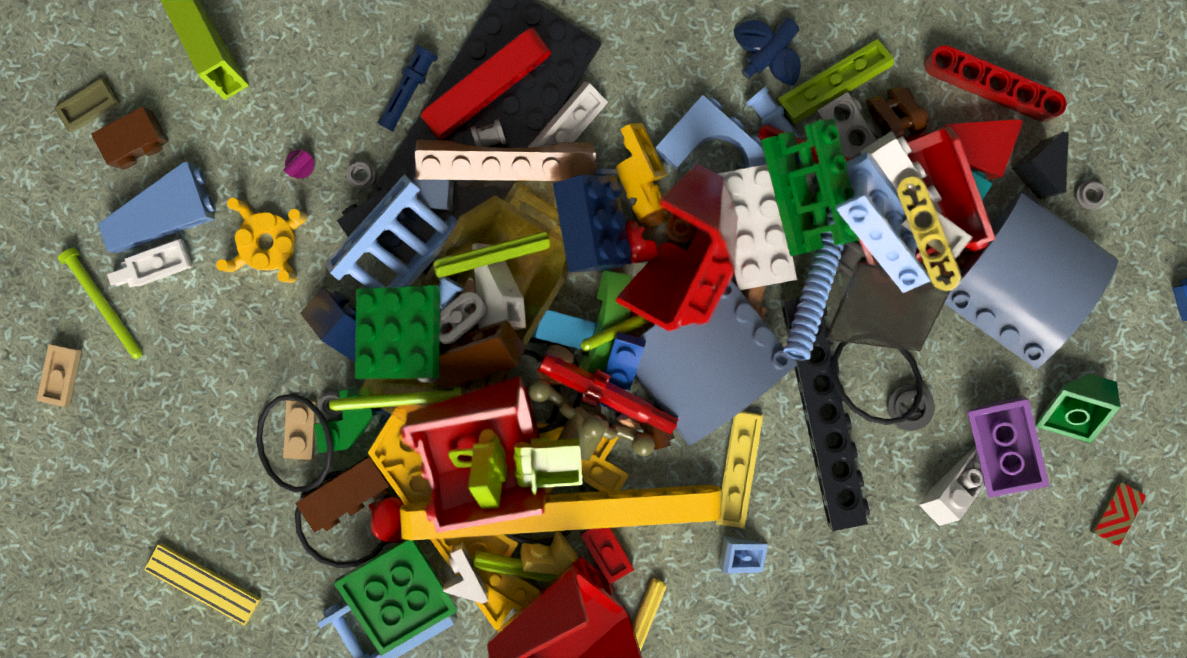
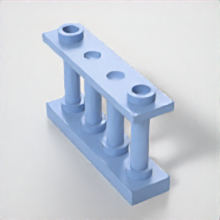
M869 152L848 161L847 170L851 186L854 189V197L837 205V211L902 292L931 281L929 274L916 259V249L918 246L913 233L902 225L907 217L898 197L897 189Z
M404 174L329 258L325 265L330 274L338 280L344 274H350L367 288L409 287L446 245L453 243L458 238L463 226L452 215L446 221H443L417 198V192L420 189ZM404 207H410L437 230L426 244L397 221V215ZM384 230H391L417 252L406 266L377 243V237ZM364 252L372 253L398 274L387 287L383 286L357 265V260Z
M337 602L323 611L325 616L317 624L321 628L332 622L353 658H398L454 625L457 617L455 614H452L382 656L378 651L370 656L367 652H363L342 616L351 610L347 603L340 607Z

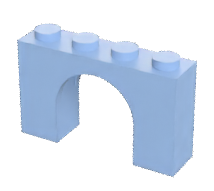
M704 95L698 99L655 148L657 154L675 170L680 167L700 144L714 139L724 140L736 146L743 155L745 168L767 164L761 140L756 136L751 138L743 131L745 127L738 119L733 116L728 118L721 111L723 107L718 101L712 97L707 99Z

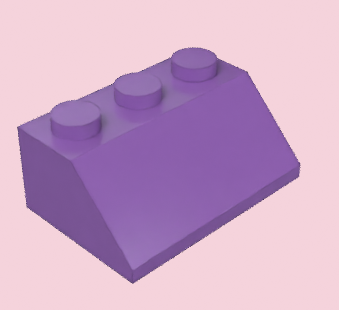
M1022 395L1003 399L967 411L988 498L1050 486L1028 398Z

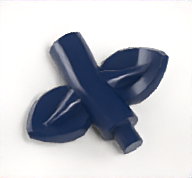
M784 17L773 33L764 22L759 20H749L738 25L734 29V36L743 49L752 53L746 59L747 65L742 69V74L750 79L755 72L760 74L769 66L772 75L777 80L787 85H795L799 78L801 63L798 54L789 48L788 45L799 32L798 25L789 17Z

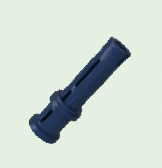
M416 44L413 47L415 52L408 65L403 66L401 69L402 79L379 121H377L379 125L394 132L418 85L425 83V75L432 62H436L438 59L437 56Z

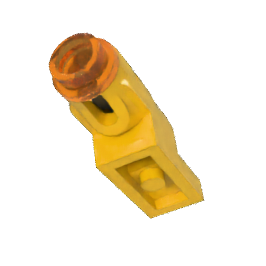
M632 123L620 130L624 136V145L633 156L618 164L616 169L621 180L619 187L622 197L634 216L648 230L668 220L665 215L667 210L659 205L661 201L659 187L657 184L654 185V182L667 176L643 123Z

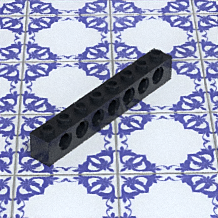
M800 298L780 302L788 337H791L789 331L793 328L792 321L796 320L794 315L798 311L797 305L801 303ZM827 307L822 309L824 314L820 317L821 323L817 326L818 333L814 334L816 340L812 343L813 346L819 348L821 356L814 363L809 359H794L797 363L794 369L827 524L834 532L867 525L866 516L870 515V509L867 499L862 498L860 487L864 486L861 471L856 470L854 459L858 458L854 441L850 442L848 430L852 429L849 414L844 413L842 405L844 401L839 396L832 379L833 356L830 345L834 341L830 327L826 328L824 316H827ZM818 375H824L827 384L823 390L817 391L814 387V379ZM829 403L833 409L832 415L827 419H822L820 408L824 404ZM831 432H836L839 437L838 443L833 447H828L826 444L827 435ZM837 461H843L845 465L844 471L839 475H833V464ZM848 489L851 494L850 499L846 503H839V493L842 490Z

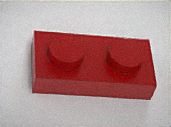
M611 528L585 529L580 532L583 541L609 585L634 571L631 561Z

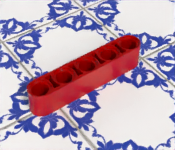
M534 28L526 30L429 105L421 113V119L438 140L444 139L545 61L552 51Z
M939 46L926 57L924 62L925 70L930 76L1037 121H1050L1063 114L1067 107L1066 98L1060 92L951 46ZM935 56H941L945 60V68H941L936 64ZM963 67L971 70L972 79H967L963 75ZM990 78L997 80L999 84L998 91L991 88ZM1017 89L1024 92L1025 102L1018 99ZM1044 101H1048L1052 105V113L1045 110Z

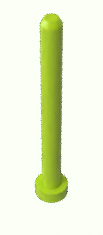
M76 247L67 249L59 254L57 257L62 265L67 264L131 357L134 359L142 357L143 351L78 260L77 256L80 253Z
M636 315L584 339L580 344L581 348L584 351H589L615 339L617 332L625 334L651 321Z
M454 386V389L337 398L332 399L329 402L331 410L337 411L437 403L463 395L462 386Z

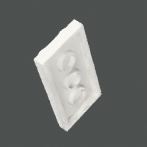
M767 164L718 173V175L724 177L738 216L736 267L734 272L737 288L745 290L797 280L793 256L789 254Z

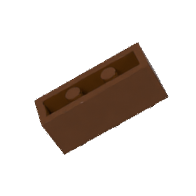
M507 319L471 331L452 344L439 343V378L435 379L442 389H446L452 386H463L468 381L477 378L485 379L493 373L502 370L510 371L520 363V358L526 347Z
M370 455L302 496L295 504L314 533L321 528L328 531L341 522L339 517L348 512L352 516L365 507L363 502L372 497L376 501L389 492L387 487L390 486V483Z

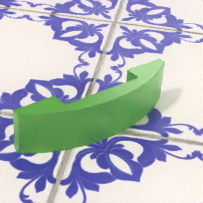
M603 270L597 299L602 300V305L594 335L629 319L630 310L615 300L618 294L631 281V275ZM615 339L591 349L589 355L582 354L579 368L591 374H594L596 369L605 372Z

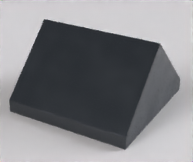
M1061 132L1040 141L1011 168L1039 199L1066 193L1069 132Z

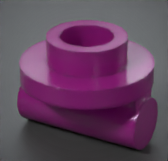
M305 149L294 150L287 156L283 170L290 177L304 179L313 173L315 161L312 155Z

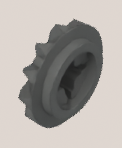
M906 384L896 388L894 393L888 398L887 411L890 418L900 417L907 412V409L900 403H910L912 399L915 400L917 395L915 384ZM923 388V397L918 406V409L922 410L921 413L916 411L904 422L895 424L902 429L911 431L925 427L931 421L935 411V404L931 394Z

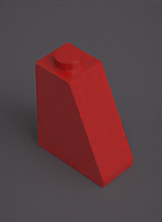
M1014 119L946 124L943 127L950 126L959 136L970 169H976L985 174L987 178L995 180L1003 177L1023 121Z

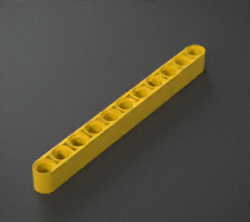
M694 485L546 495L545 513L542 515L436 533L433 521L429 522L426 516L425 507L430 502L409 503L400 507L402 538L406 540H424L715 521L721 518V488L716 485Z

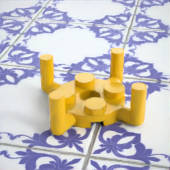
M230 198L227 201L228 208L238 211L245 220L235 234V242L239 254L231 260H218L216 263L217 269L225 272H234L244 264L264 271L279 269L280 272L277 275L279 281L294 283L297 280V275L288 263L292 258L295 248L294 229L307 221V214L297 209H291L288 213L290 219L286 221L284 218L272 213L254 214L245 201ZM264 234H270L273 238V245L268 250H263L259 245V239Z

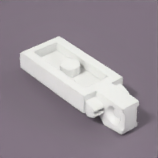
M179 239L125 258V261L121 263L123 269L109 273L107 276L111 285L119 286L128 282L129 287L132 288L192 268L193 265L184 241Z

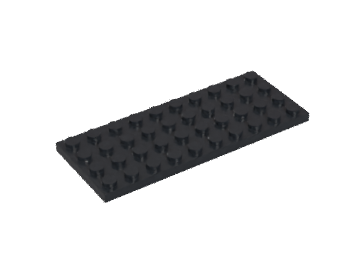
M492 0L424 110L523 32L534 28L552 51L550 56L458 129L442 139L476 146L471 127L475 126L478 129L494 124V121L499 119L507 144L502 145L499 143L490 147L528 148L565 105L601 48L602 43L534 0ZM420 116L374 189L378 187L384 189L386 187L391 190L404 174L412 181L416 177V140H438ZM451 180L455 182L453 211L429 209L443 221H446L452 215L463 228L460 230L458 238L453 243L447 244L422 273L440 283L439 277H437L434 270V261L472 251V244L478 243L517 180ZM404 207L411 220L403 224V226L426 244L437 230L410 207ZM393 232L377 242L384 249L406 263H409L417 254L413 248ZM458 273L448 275L446 277L454 281Z

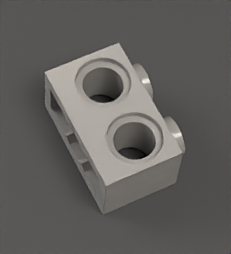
M847 92L818 109L813 114V117L816 121L835 119L843 154L845 157L852 159L859 155L861 150L877 141L875 139L877 133L870 122L866 123L862 117V108L855 97L851 98ZM835 108H840L845 112V121L835 119L833 115ZM849 133H855L860 137L861 143L859 147L852 146L849 143Z

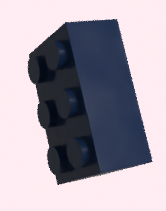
M578 175L553 183L568 272L603 271L632 264L631 246L627 238L626 218L622 211L621 191L617 178L614 176Z

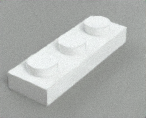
M585 81L528 147L574 142L608 102L590 83Z

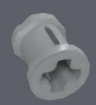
M499 119L495 120L494 124L478 129L475 126L471 127L476 146L490 147L499 143L502 145L507 144Z
M855 242L844 244L841 258L838 260L839 265L836 270L850 278L853 276L854 273L852 271L860 259L866 257L862 247Z

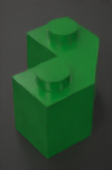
M375 385L341 390L339 395L340 398L376 395ZM378 407L342 410L343 419L327 421L331 430L333 451L346 450L355 446L362 434L378 415L375 412V409ZM319 422L314 424L318 453L327 452L325 431Z

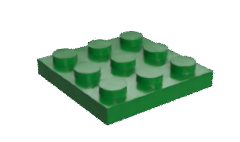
M440 286L356 289L355 379L439 378Z
M404 539L335 579L334 585L381 656L458 611V606L451 595L443 591L444 584L416 540Z

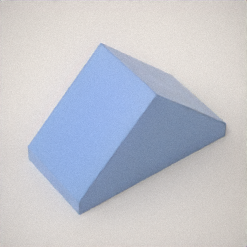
M724 536L719 559V566L722 572L727 574L763 572L768 544Z

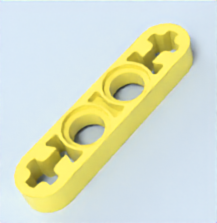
M917 177L905 178L898 186V197L931 282L940 290H953L961 281V273L928 188ZM913 184L915 187H921V190L917 192V197L920 203L926 200L927 205L917 206L910 211L909 206H915V203L910 196H905V193L909 191L908 185ZM922 211H927L932 215V223L927 228H919L915 224L917 214ZM935 239L940 240L944 246L943 252L936 257L929 256L926 252L928 242ZM949 257L950 262H944L943 264L948 272H954L955 276L950 278L951 284L946 285L943 281L938 282V277L942 275V272L938 265L932 268L931 263L941 262Z

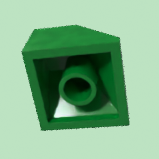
M1087 374L1062 386L1038 418L1035 426L1092 443L1121 408L1117 382L1093 374Z

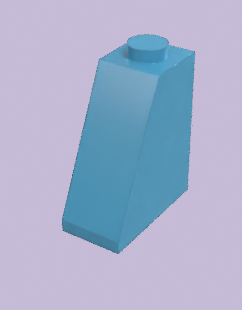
M524 304L526 328L516 330L534 338L582 349L581 342L594 335L597 323Z

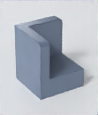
M414 177L413 182L420 189L417 192V198L428 208L453 211L454 181L416 179Z

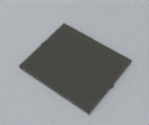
M858 263L825 337L830 341L921 351L950 291L940 290L929 281L911 290L902 292L882 266ZM941 275L938 277V282L943 281L946 285L951 284L950 278L953 276Z

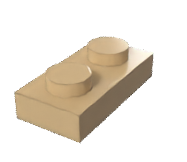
M48 344L36 401L63 407L70 406L82 350Z
M295 400L286 401L283 458L312 460L314 459L315 450L314 424H316V414L306 404ZM311 401L317 407V402Z

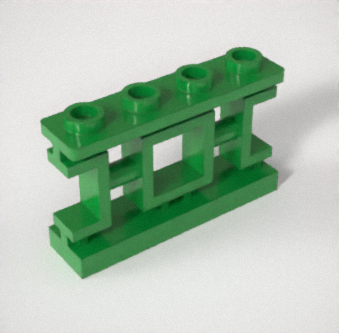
M834 118L815 121L805 125L808 141L797 144L794 131L761 140L790 256L822 249L823 244L820 234L831 231L834 246L860 240L837 211V205L853 198L854 191L851 186L847 162L844 158L839 131ZM812 147H816L819 164L816 165L811 152ZM797 152H799L803 169H798L795 157ZM816 172L823 201L812 204L805 175ZM828 206L831 207L835 224L830 225L826 211ZM809 211H814L818 228L813 229Z

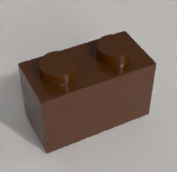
M143 106L91 134L106 164L120 169L134 166L137 163L136 159L145 154L146 156H151L160 152L163 149L162 145L169 142L153 111Z

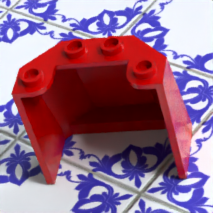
M950 126L941 127L927 134L925 131H922L915 135L906 136L905 141L912 151L907 154L912 164L916 161L920 163L927 174L922 179L927 188L933 185L942 198L937 203L942 210L940 214L972 237L965 248L979 250L988 246L990 241L995 240V236L959 136ZM915 203V206H910V208L914 209L918 204ZM860 239V244L875 282H892L893 279ZM927 244V254L936 252L934 248ZM917 248L916 259L921 261L923 259L919 248Z
M697 163L661 198L659 203L663 208L699 227L689 249L687 250L673 242L662 243L657 248L658 257L649 261L618 294L615 300L617 303L666 331L677 330L681 326L695 323L697 325L708 323L736 267L738 216L724 177Z
M520 377L407 413L405 424L401 425V436L404 444L408 443L411 449H415L416 454H421L423 460L421 463L422 475L425 480H429L432 489L430 503H427L425 507L426 516L429 522L433 521L436 533L545 513L546 487L537 488L536 494H533V486L520 487L515 477L514 445L518 442L531 444V439H541L528 389L526 386L523 387ZM490 429L498 436L499 443L505 449V463L507 464L506 481L502 482L499 508L481 509L469 489L471 467H456L448 456V452L455 449L474 448L473 444L479 443L481 432ZM459 455L457 457L462 461H472V456Z
M582 557L575 559L500 626L486 644L488 658H642L630 614L625 606H622L614 598L613 585H609L605 576Z

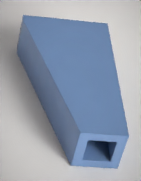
M190 162L181 163L98 223L107 252L121 253L214 220L213 211H216V206L211 195L206 194L203 185L206 184V177L203 170Z

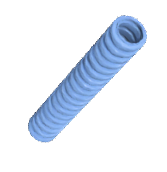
M829 207L827 215L831 225L835 223L831 207ZM831 231L820 234L823 248L815 250L816 254L813 255V262L810 264L811 270L808 271V278L805 280V287L802 290L803 295L799 299L801 303L797 305L798 311L794 315L796 320L792 321L793 328L789 331L791 337L787 338L786 343L788 345L784 347L786 355L796 360H808L811 356L809 351L813 349L812 343L816 340L814 334L818 333L817 326L820 325V317L824 314L822 309L826 307L825 301L828 300V293L831 291L830 284L834 281L833 276L836 275V268L839 265L838 260L841 258V252L844 249L843 244L834 246Z

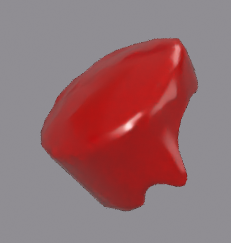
M388 497L368 505L371 510L370 529L376 538L388 543H398L404 540L401 535L400 507L405 504L400 498Z

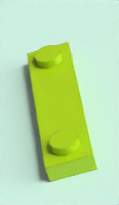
M876 39L779 97L778 104L784 108L785 114L795 125L843 94L852 91L894 66V57Z

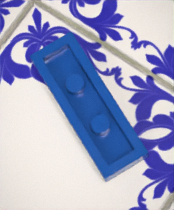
M617 332L605 369V373L611 375L608 380L609 383L630 392L646 340ZM601 403L602 407H606V408L615 410V409H613V408H611V407H609V406H607V405Z

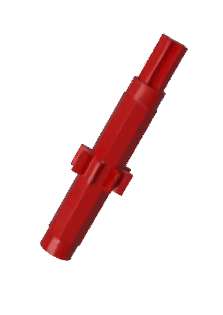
M546 352L540 363L539 372L583 393L581 400L596 407L599 401L670 435L677 427L678 418L654 407L652 403L609 383L608 380L611 375L599 369H596L594 374H591L549 352Z

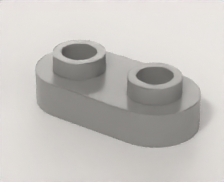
M473 292L463 293L440 312L439 342L443 344L456 342L484 318L486 304L479 295ZM476 306L475 312L468 314L469 309ZM448 326H453L452 331L448 334H445L446 328Z

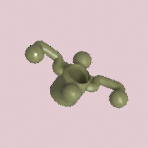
M539 378L529 384L528 394L531 399L537 402L549 399L560 408L561 414L569 419L557 440L579 438L581 460H590L602 437L607 439L620 437L632 441L634 452L640 456L650 455L654 451L655 441L651 435L617 424L609 425L607 417L601 413L602 405L599 401L596 407L582 401L580 406L573 408L570 402L552 388L546 380Z

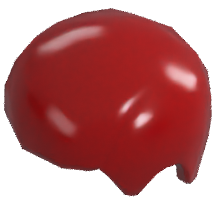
M635 220L627 221L625 227L628 242L631 246L632 263H645L658 257L656 243L653 240L648 241L642 238V232L645 228L639 227Z

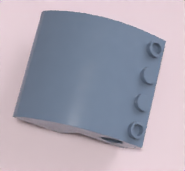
M1021 190L990 224L995 240L990 241L988 246L977 250L959 269L961 273L959 285L953 290L944 291L941 301L1035 369H1038L1071 337L1090 314L1107 288L1116 270L1118 259Z
M732 280L727 285L708 323L685 325L672 331H666L653 324L637 337L646 340V344L635 377L662 411L679 419L676 430L688 445H692L740 413L797 366L794 359L786 355L783 345Z

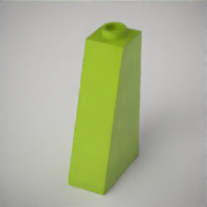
M160 0L197 75L224 100L249 86L199 0Z

